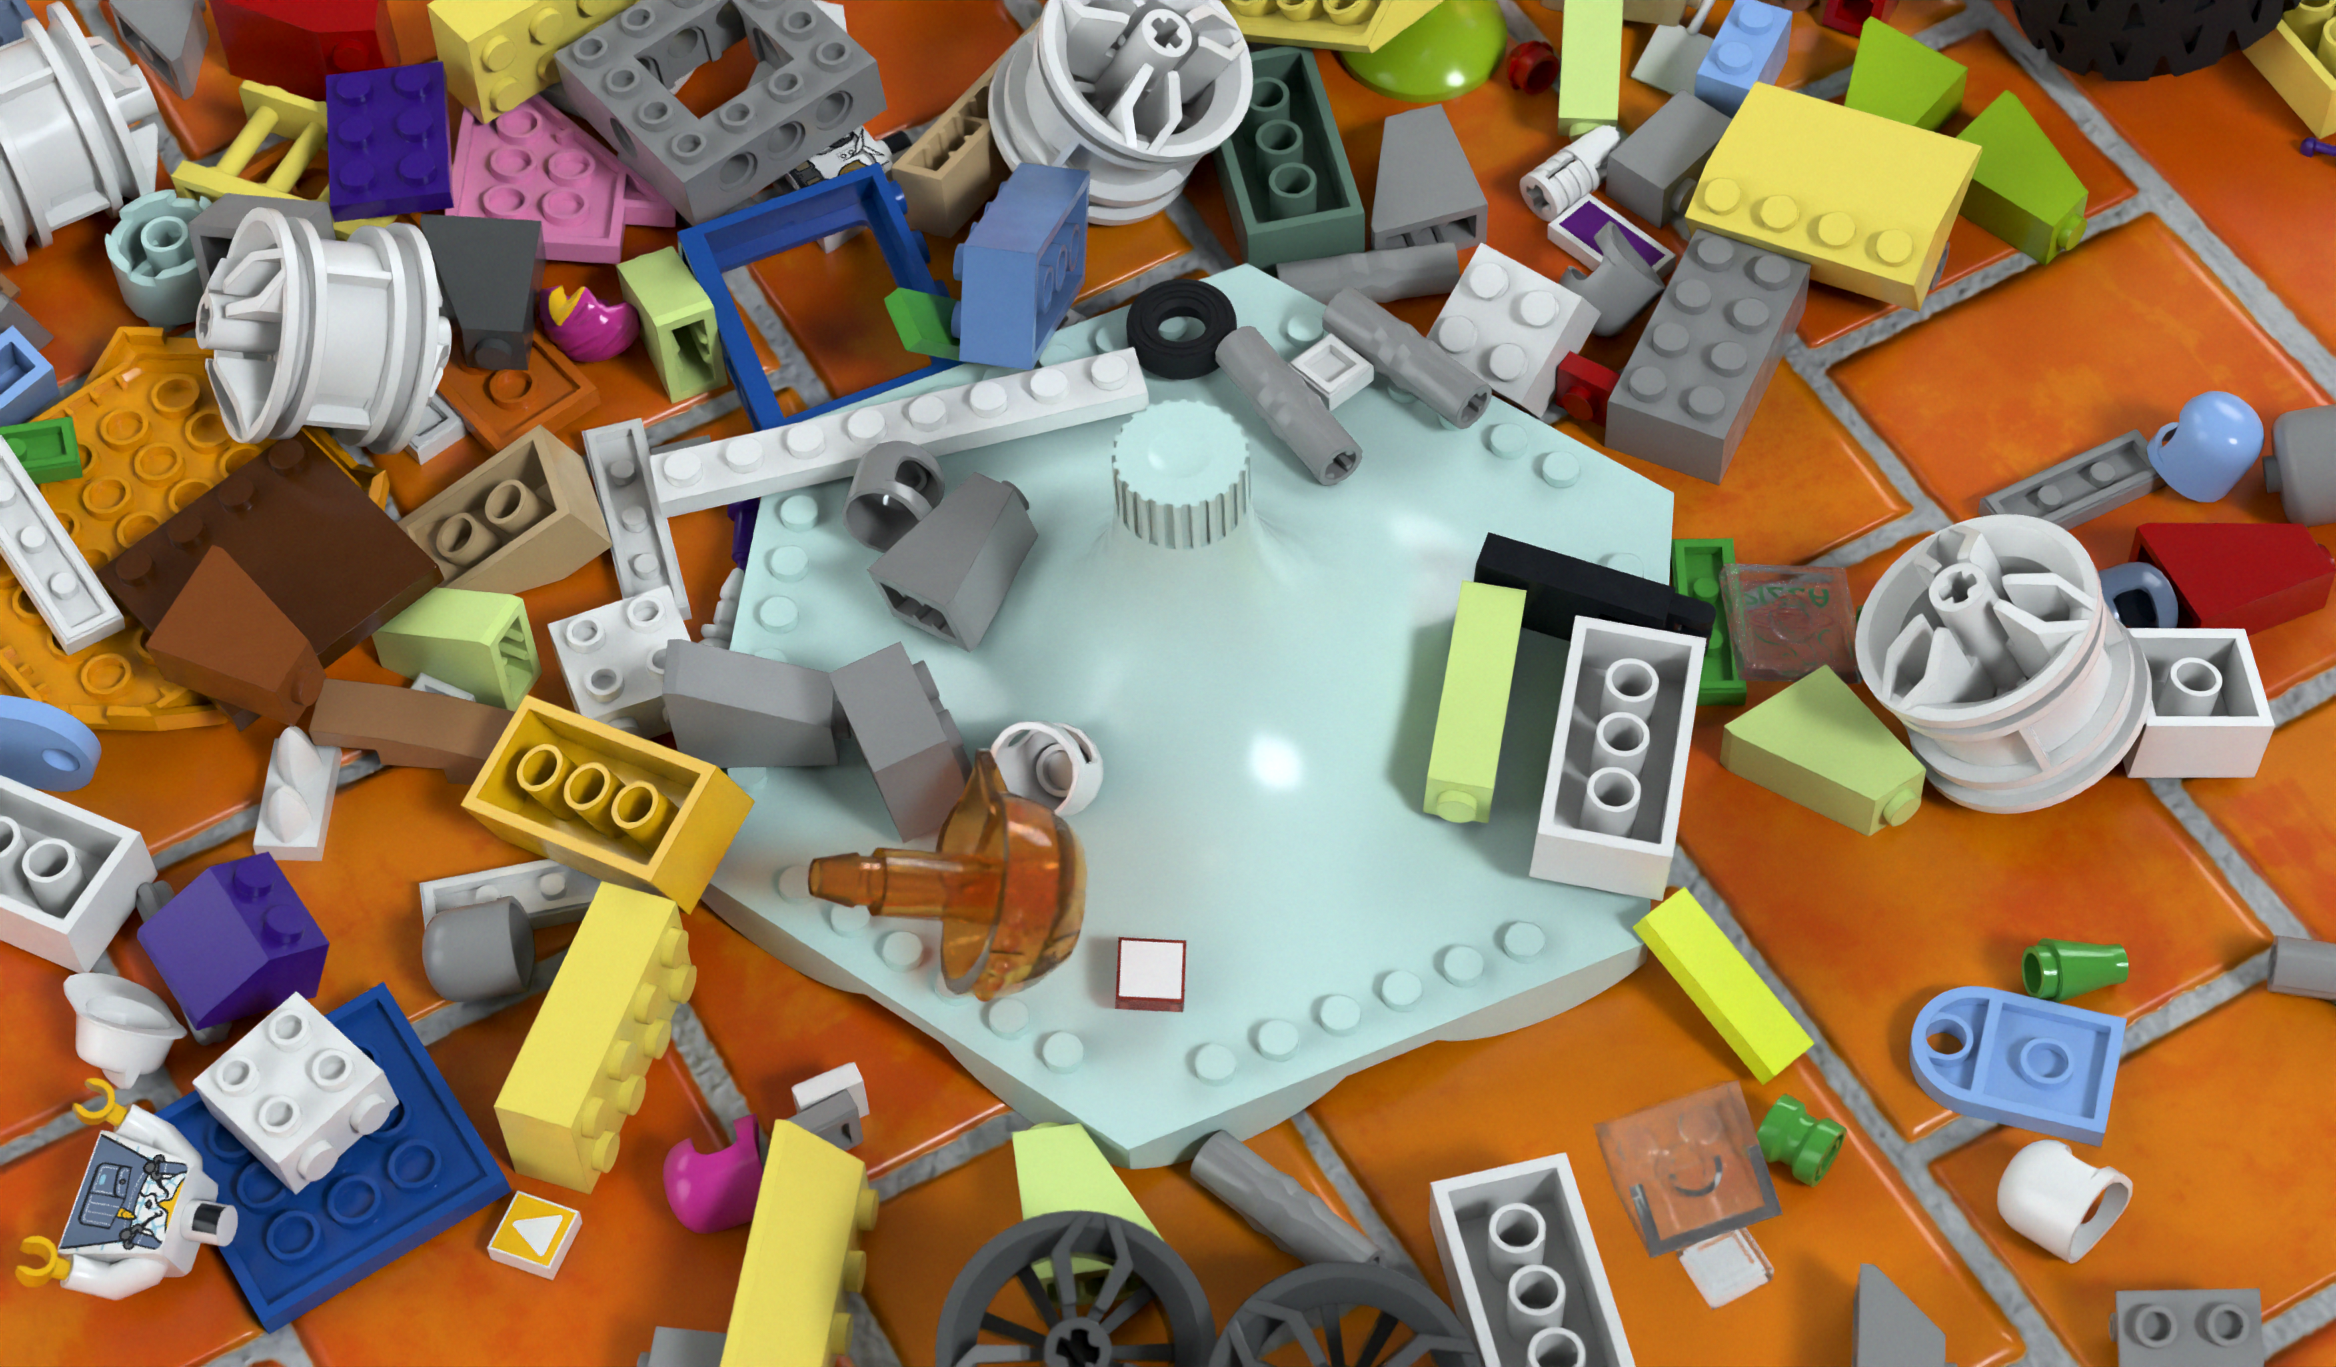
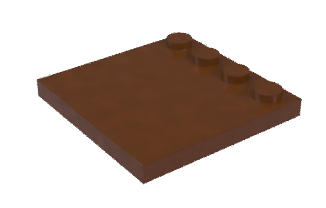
M301 429L291 439L275 442L95 572L103 587L151 637L211 546L221 547L310 641L323 669H326L445 580L438 564ZM206 695L239 732L262 716Z

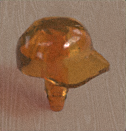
M976 747L973 771L962 795L950 810L940 828L935 848L936 852L878 847L871 856H861L857 852L814 858L810 864L808 890L811 896L849 908L867 906L870 915L873 917L943 922L940 957L941 971L946 988L955 993L956 996L974 997L982 1002L1025 991L1068 961L1076 947L1085 914L1087 867L1084 849L1079 836L1054 810L1037 801L1009 792L988 748Z

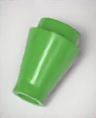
M2042 938L2036 946H2028L2024 950L2021 971L2025 989L2030 997L2060 1003L2109 985L2125 983L2128 978L2129 964L2127 954L2120 944L2102 945Z

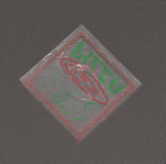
M1724 563L1718 578L1738 680L1797 682L1827 664L1845 684L1861 683L1863 677L1858 667L1855 649L1857 623L1845 568Z

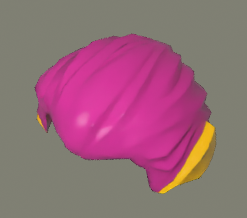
M563 285L540 289V312L538 317L544 326L543 334L570 360L589 363L607 360L624 352L639 334L641 323L638 311L635 306L625 300L619 305L610 306L608 300L596 299L592 292L584 286L580 287L571 297L565 296Z

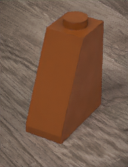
M215 545L211 546L145 644L165 681L292 727L296 725L306 707L311 706L318 699L323 688V682L327 677L310 641L223 548Z

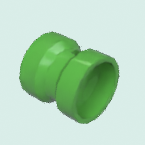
M1785 1093L1774 1103L1761 1123L1754 1138L1751 1151L1769 1163L1783 1162L1791 1167L1792 1174L1796 1179L1813 1188L1823 1179L1835 1161L1845 1140L1847 1129L1828 1117L1818 1120L1807 1114L1804 1103Z

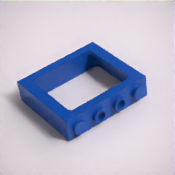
M879 162L677 232L679 256L714 306L724 364L754 432L799 423L967 363L928 355L931 366L784 418L725 284L722 273L862 225L870 228L897 288L900 287L951 298L942 279L933 281L926 266L931 262L926 241L919 229L910 231L904 217L908 213L904 193L897 180L888 182Z

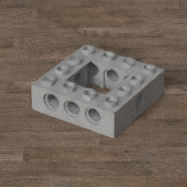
M640 0L553 54L568 103L692 226L718 218L888 109L877 60L812 0ZM747 37L753 56L760 63L766 60L776 71L701 119H698L669 90L676 86V80L708 60L715 62L723 57L722 52Z

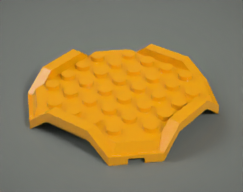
M119 326L82 387L27 422L72 416L83 477L35 485L94 573L278 441L266 437L263 441L256 444L240 443L229 435L223 423L219 405L205 369L206 358L214 359V350L201 349L197 343V338L167 337L164 327ZM303 425L301 430L385 511L390 487L386 470L358 464L321 426ZM0 554V695L27 698L52 705L79 719L89 729L166 731L220 725L229 721L206 695L164 680L145 646L150 636L108 591L107 593L124 617L125 629L68 656Z

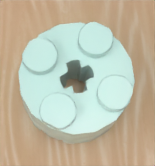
M170 189L146 194L125 205L119 211L121 221L113 229L111 235L106 233L105 244L108 258L124 302L136 316L147 320L150 327H164L165 332L176 329L181 324L196 321L198 305L204 293L187 224L212 205V202L206 197L200 195V202L192 198H177L175 190Z

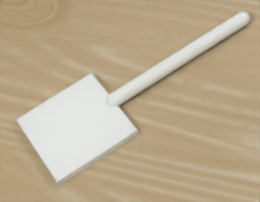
M1703 0L1688 28L1677 25V27L1658 25L1631 74V79L1673 96L1681 89L1694 96L1696 73L1714 41L1713 38L1698 32L1716 0Z

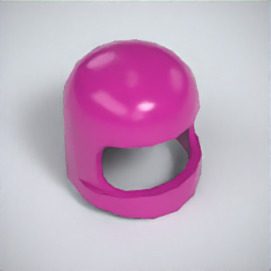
M756 1113L733 1120L737 1139L731 1147L707 1155L699 1154L695 1151L690 1137L675 1145L666 1156L663 1166V1183L666 1196L678 1221L687 1229L696 1233L710 1234L753 1221L764 1173L760 1158L759 1123Z

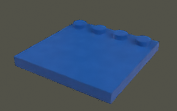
M384 982L333 1010L324 1017L384 1071L399 1104L390 1111L388 1118L380 1128L371 1134L363 1135L338 1157L335 1166L327 1175L317 1181H311L297 1195L210 1114L197 1090L153 1114L175 1126L201 1154L203 1158L202 1171L218 1184V1196L215 1203L235 1207L238 1215L236 1234L229 1245L218 1247L269 1335L512 1191L506 1177Z

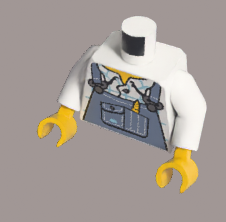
M90 1078L85 1080L84 1085L90 1090L102 1094L106 1099L107 1105L100 1111L91 1112L73 1102V1112L76 1118L84 1124L97 1125L107 1121L115 1125L113 1132L101 1130L58 1249L49 1239L42 1236H31L24 1239L20 1250L27 1254H37L43 1257L47 1265L41 1269L17 1266L15 1275L19 1282L27 1287H39L46 1284L51 1278L60 1280L62 1288L110 1300H120L159 1284L163 1277H183L192 1270L201 1243L223 1247L229 1245L236 1234L238 1215L234 1206L215 1203L218 1196V1184L202 1171L203 1158L201 1154L175 1126L133 1103H129L126 1107L119 1105L115 1102V1092L109 1083L99 1078Z

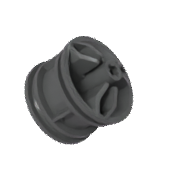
M1084 1210L1059 1211L1039 1215L1009 1227L986 1243L967 1262L952 1285L941 1311L935 1346L936 1367H977V1365L1024 1362H1039L1040 1367H1139L1127 1362H1168V1367H1208L1217 1338L1210 1306L1200 1283L1180 1255L1165 1241L1142 1226L1118 1216ZM1071 1258L1091 1259L1112 1266L1086 1318L1077 1317L1075 1304L1077 1303ZM1050 1260L1063 1321L1060 1320L1032 1268L1039 1263ZM1129 1276L1141 1287L1099 1325L1098 1323L1102 1316L1107 1312ZM1013 1278L1016 1279L1039 1319L1043 1320L1050 1330L1046 1336L986 1312L997 1293ZM1153 1301L1162 1318L1168 1343L1111 1346L1108 1334L1148 1302ZM981 1331L1024 1346L977 1345L978 1332Z
M1329 1261L1307 1265L1282 1274L1262 1286L1238 1308L1229 1320L1216 1343L1208 1367H1277L1256 1358V1355L1268 1337L1287 1321L1314 1367H1352L1345 1365L1337 1303H1357L1381 1309L1358 1351L1357 1354L1359 1356L1353 1367H1371L1399 1320L1414 1334L1377 1367H1409L1426 1352H1428L1434 1367H1482L1473 1341L1463 1324L1437 1295L1404 1274L1374 1264L1352 1261ZM1319 1306L1331 1366L1328 1364L1302 1313L1303 1311Z

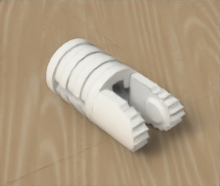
M1609 124L1608 126L1602 125L1594 130H1590V133L1583 135L1571 145L1564 147L1557 154L1547 159L1545 163L1540 164L1532 172L1522 177L1520 181L1521 194L1535 215L1542 220L1553 221L1587 193L1591 194L1599 185L1606 181L1608 155L1620 145L1621 138L1619 137V132L1616 131V127H1611Z

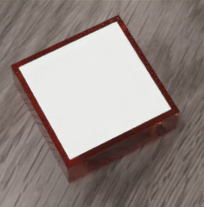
M1118 937L1115 1009L1183 1012L1186 940Z

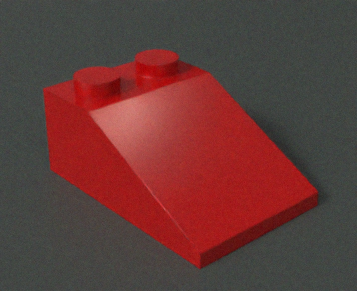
M208 0L228 66L233 76L265 86H277L287 93L316 102H327L326 75L401 66V57L386 0Z

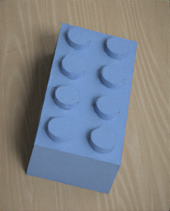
M1020 163L1009 180L1001 182L995 200L987 202L981 220L973 222L969 237L965 243L957 245L953 262L954 280L962 281L961 301H957L953 309L951 334L953 338L960 339L959 361L1026 370L1033 369L1085 283L1090 171Z

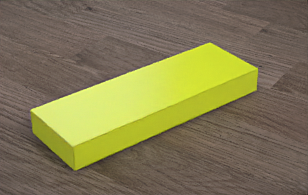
M1685 886L1632 927L1763 1086L1815 1044Z

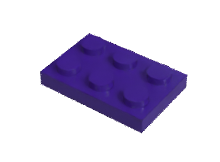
M443 61L326 75L330 208L334 222L454 208L447 76Z

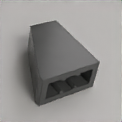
M422 214L420 220L421 232L430 247L437 282L443 298L442 303L467 367L486 368L489 370H528L540 300L539 292L542 288L546 264L541 221Z

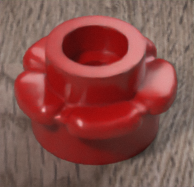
M1538 40L1524 42L1515 47L1507 59L1506 78L1510 81V86L1514 90L1521 88L1529 95L1542 93L1549 88L1555 81L1560 69V63L1558 58L1554 56L1553 47L1548 42L1540 43Z

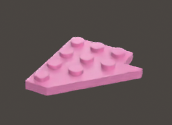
M538 93L519 104L513 110L505 112L485 125L464 106L452 171L454 208L445 209V215L541 221L546 260L620 264L626 224L676 227V209L648 181L619 161L613 153Z

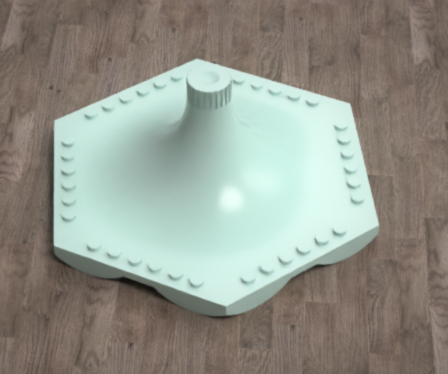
M1248 263L1198 280L1218 288L1228 297L1236 314L1237 329L1243 326L1255 327L1287 364L1329 334L1322 327V317L1327 308L1326 305ZM1132 304L1055 331L1032 370L1129 348L1126 322ZM1181 316L1164 321L1159 326L1158 332L1164 339L1186 342L1200 337L1206 327L1196 318ZM968 362L808 420L1029 370ZM1140 366L1149 397V405L1145 407V410L935 457L942 468L945 483L941 502L974 472L1000 483L1006 480L1014 484L1026 497L1029 503V509L1026 512L1038 533L1037 539L1020 566L980 644L970 653L892 615L867 571L885 553L864 546L851 536L843 524L841 511L854 476L762 496L729 650L831 673L901 641L912 665L922 660L925 661L940 694L939 699L944 709H948L964 744L962 747L978 780L967 786L976 811L903 843L853 733L851 739H841L839 765L720 768L755 803L700 899L743 936L789 967L830 987L847 992L865 994L942 1043L977 1080L1035 1125L1045 1122H1056L1062 1125L1081 1123L1108 1163L1127 1169L1161 1167L1192 1160L1196 1157L1202 1146L1214 1134L1222 1130L1227 1131L1237 1140L1243 1142L1302 1111L1330 1091L1346 1076L1433 1041H1466L1487 1038L1547 1020L1602 993L1646 963L1648 946L1632 927L1650 913L1651 899L1529 877L1569 653V641L1521 627L1489 822L1469 821L1456 823L1447 821L1439 815L1423 813L1426 781L1462 580L1473 582L1478 557L1487 534L1490 532L1669 586L1674 493L1493 395L1487 409L1477 422L1466 429H1459L1415 396L1402 391L1390 378L1379 374L1375 369L1374 380L1330 412L1360 446L1363 452L1359 466L1348 478L1335 485L1326 486L1319 482L1284 441L1274 435L1268 422L1256 414L1251 402L1221 367L1202 377L1175 380L1154 375ZM1022 721L1066 723L1083 730L1096 743L1103 760V781L1097 797L1085 810L1063 819L1024 821L1009 814L996 801L989 784V753L993 742L1001 732ZM1032 729L1016 735L1011 740L1009 746L1018 743ZM1122 940L1183 943L1181 999L1119 996Z

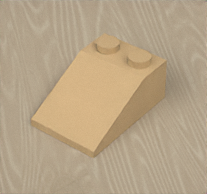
M540 424L396 523L438 564L445 579L436 586L439 588L515 594L563 580L613 546L583 458Z

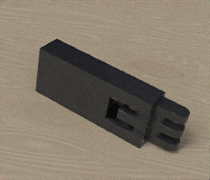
M1490 532L1487 534L1475 567L1473 582L1527 590L1521 624L1522 628L1571 642L1575 615L1707 638L1704 657L1707 655L1716 618V609L1708 602L1675 593V587Z

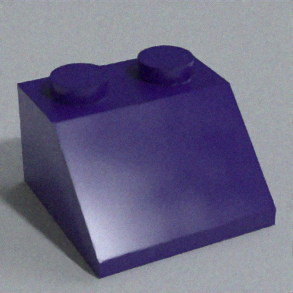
M269 852L208 867L139 927L137 939L196 1031L278 1008L296 991L305 999L316 997L330 944Z

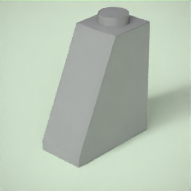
M1441 103L1385 117L1371 222V251L1451 241L1455 242L1456 251L1480 245L1481 242L1485 244L1487 241L1488 203Z
M974 472L867 569L892 615L969 653L980 644L1020 566L1038 537V533L1026 512L1029 509V503L1024 494L1011 482L1004 480L1000 483Z
M668 639L662 695L678 752L716 765L719 768L839 765L841 739H851L852 731L828 677V672L687 640Z

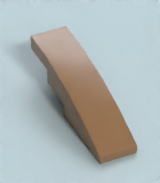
M325 678L322 691L315 705L309 733L313 745L377 750L381 764L444 769L448 783L473 785L515 712L442 694L391 685Z

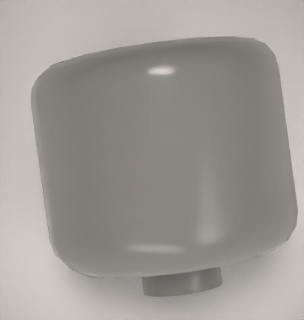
M2336 404L2283 413L2274 421L2271 429L2273 455L2262 457L2267 492H2279L2285 516L2290 523H2303L2306 528L2336 523Z

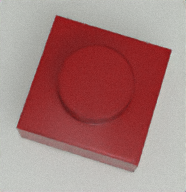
M1569 351L1557 368L1556 405L1564 408L1577 419L1589 420L1606 428L1608 400L1621 374Z

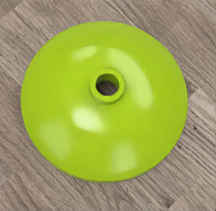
M1444 0L1375 52L1361 53L1338 50V53L1347 71L1359 83L1373 92L1406 102H1439L1467 94L1492 77L1502 63L1506 53L1507 22L1496 0Z

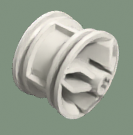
M1047 0L1039 23L1032 32L1019 39L1009 49L994 72L988 96V113L992 134L1004 161L1012 172L1015 171L1020 163L1090 171L1089 223L1099 225L1137 223L1149 219L1167 208L1187 185L1197 162L1205 154L1223 144L1237 129L1248 110L1252 96V63L1240 28L1220 0Z
M61 1L47 5V15L50 23L47 31L33 17L21 23L23 38L0 46V242L16 266L28 261L25 243L29 235L32 236L39 248L43 249L53 244L52 231L102 210H105L108 216L114 219L120 216L119 211L124 207L121 196L134 201L141 196L155 192L158 162V128L155 123L130 132L127 126L158 113V107L147 80L137 64L130 65L127 57L102 37L93 36L85 38L71 13Z
M257 207L247 213L233 237L227 258L220 259L207 284L205 293L200 299L196 316V338L201 349L214 350V359L206 358L205 369L219 405L225 428L235 441L256 444L263 441L266 437L275 440L291 439L299 432L303 425L332 427L334 434L341 443L348 446H366L374 454L395 455L408 445L419 426L425 407H429L442 378L443 369L449 360L452 343L449 320L446 317L439 316V307H442L443 298L437 282L432 253L420 229L415 225L407 223H392L385 228L364 225L356 229L346 242L319 239L316 229L307 219L298 217L284 218L276 209Z
M2017 514L1988 515L1959 522L1928 536L1914 545L1888 568L1872 589L1859 617L1855 649L1858 667L1864 681L1875 698L1903 723L1910 737L1913 754L1926 768L1925 776L1929 782L1951 801L1972 810L1997 814L2023 813L2050 807L2080 794L2107 775L2123 759L2138 738L2147 718L2151 702L2152 681L2149 665L2140 645L2131 632L2121 622L2116 620L2102 595L2097 569L2088 552L2071 533L2047 520Z

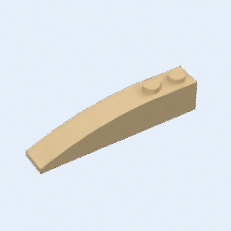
M1041 16L891 167L892 178L897 180L906 199L908 213L904 217L909 228L919 229L935 236L951 238L999 188L1001 182L1006 181L1013 173L1004 161L992 134L988 113L990 84L1000 61L1019 39L1033 31L1039 23Z

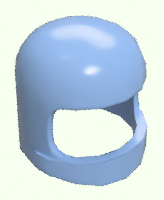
M2207 391L2191 398L2183 406L2179 413V422H2171L2157 431L2146 447L2148 458L2165 482L2184 497L2198 502H2215L2224 498L2253 466L2264 446V429L2258 414L2243 399L2228 392ZM2163 441H2169L2165 446L2162 445Z

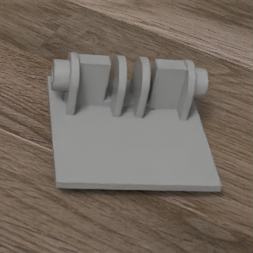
M2260 1289L2115 1291L2116 1313H2110L2109 1334L2112 1342H2118L2119 1367H2264Z

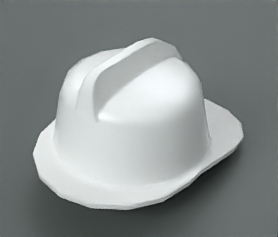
M85 972L71 975L63 983L65 996L76 1012L77 1054L85 1062L101 1068L106 1078L122 1090L131 1089L139 1075L158 1071L163 1065L174 1040L183 1038L187 1034L186 1029L178 1023L166 1003L157 994L140 984L113 975Z

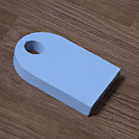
M0 695V775L31 788L56 792L74 791L88 785L93 778L102 753L100 742L95 734L79 719L57 707L32 699Z
M1959 987L1936 996L1918 1014L1909 1044V1063L1913 1076L1920 1088L1933 1101L1950 1111L2101 1147L2105 1135L2127 1019L1989 987ZM1936 1033H1947L1956 1037L1961 1042L1963 1049L1954 1054H1942L1933 1050L1926 1039Z

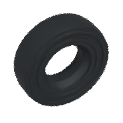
M1193 279L1167 280L1149 287L1132 303L1126 322L1127 342L1129 348H1135L1139 365L1154 375L1175 380L1202 377L1220 368L1215 361V352L1224 337L1237 330L1236 314L1228 297L1218 288L1208 283ZM1181 316L1196 318L1206 327L1200 337L1186 342L1164 339L1159 334L1158 329L1164 321Z

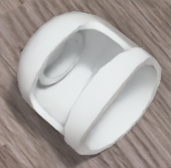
M1048 721L1018 722L1001 732L993 742L989 753V784L996 801L1009 814L1024 821L1063 819L1085 810L1097 797L1103 781V760L1096 743L1083 730L1066 723H1050ZM1032 729L1018 743L1009 746L1011 740L1016 735Z
M2045 1139L2030 1143L2021 1149L2011 1160L1998 1186L1997 1206L2000 1215L2011 1228L2069 1264L2078 1262L2092 1249L2125 1211L2133 1194V1182L2126 1175L2110 1166L2098 1169L2082 1162L2072 1155L2071 1148L2064 1143ZM2106 1188L2103 1200L2095 1216L2089 1222L2080 1224L2091 1204L2101 1191Z

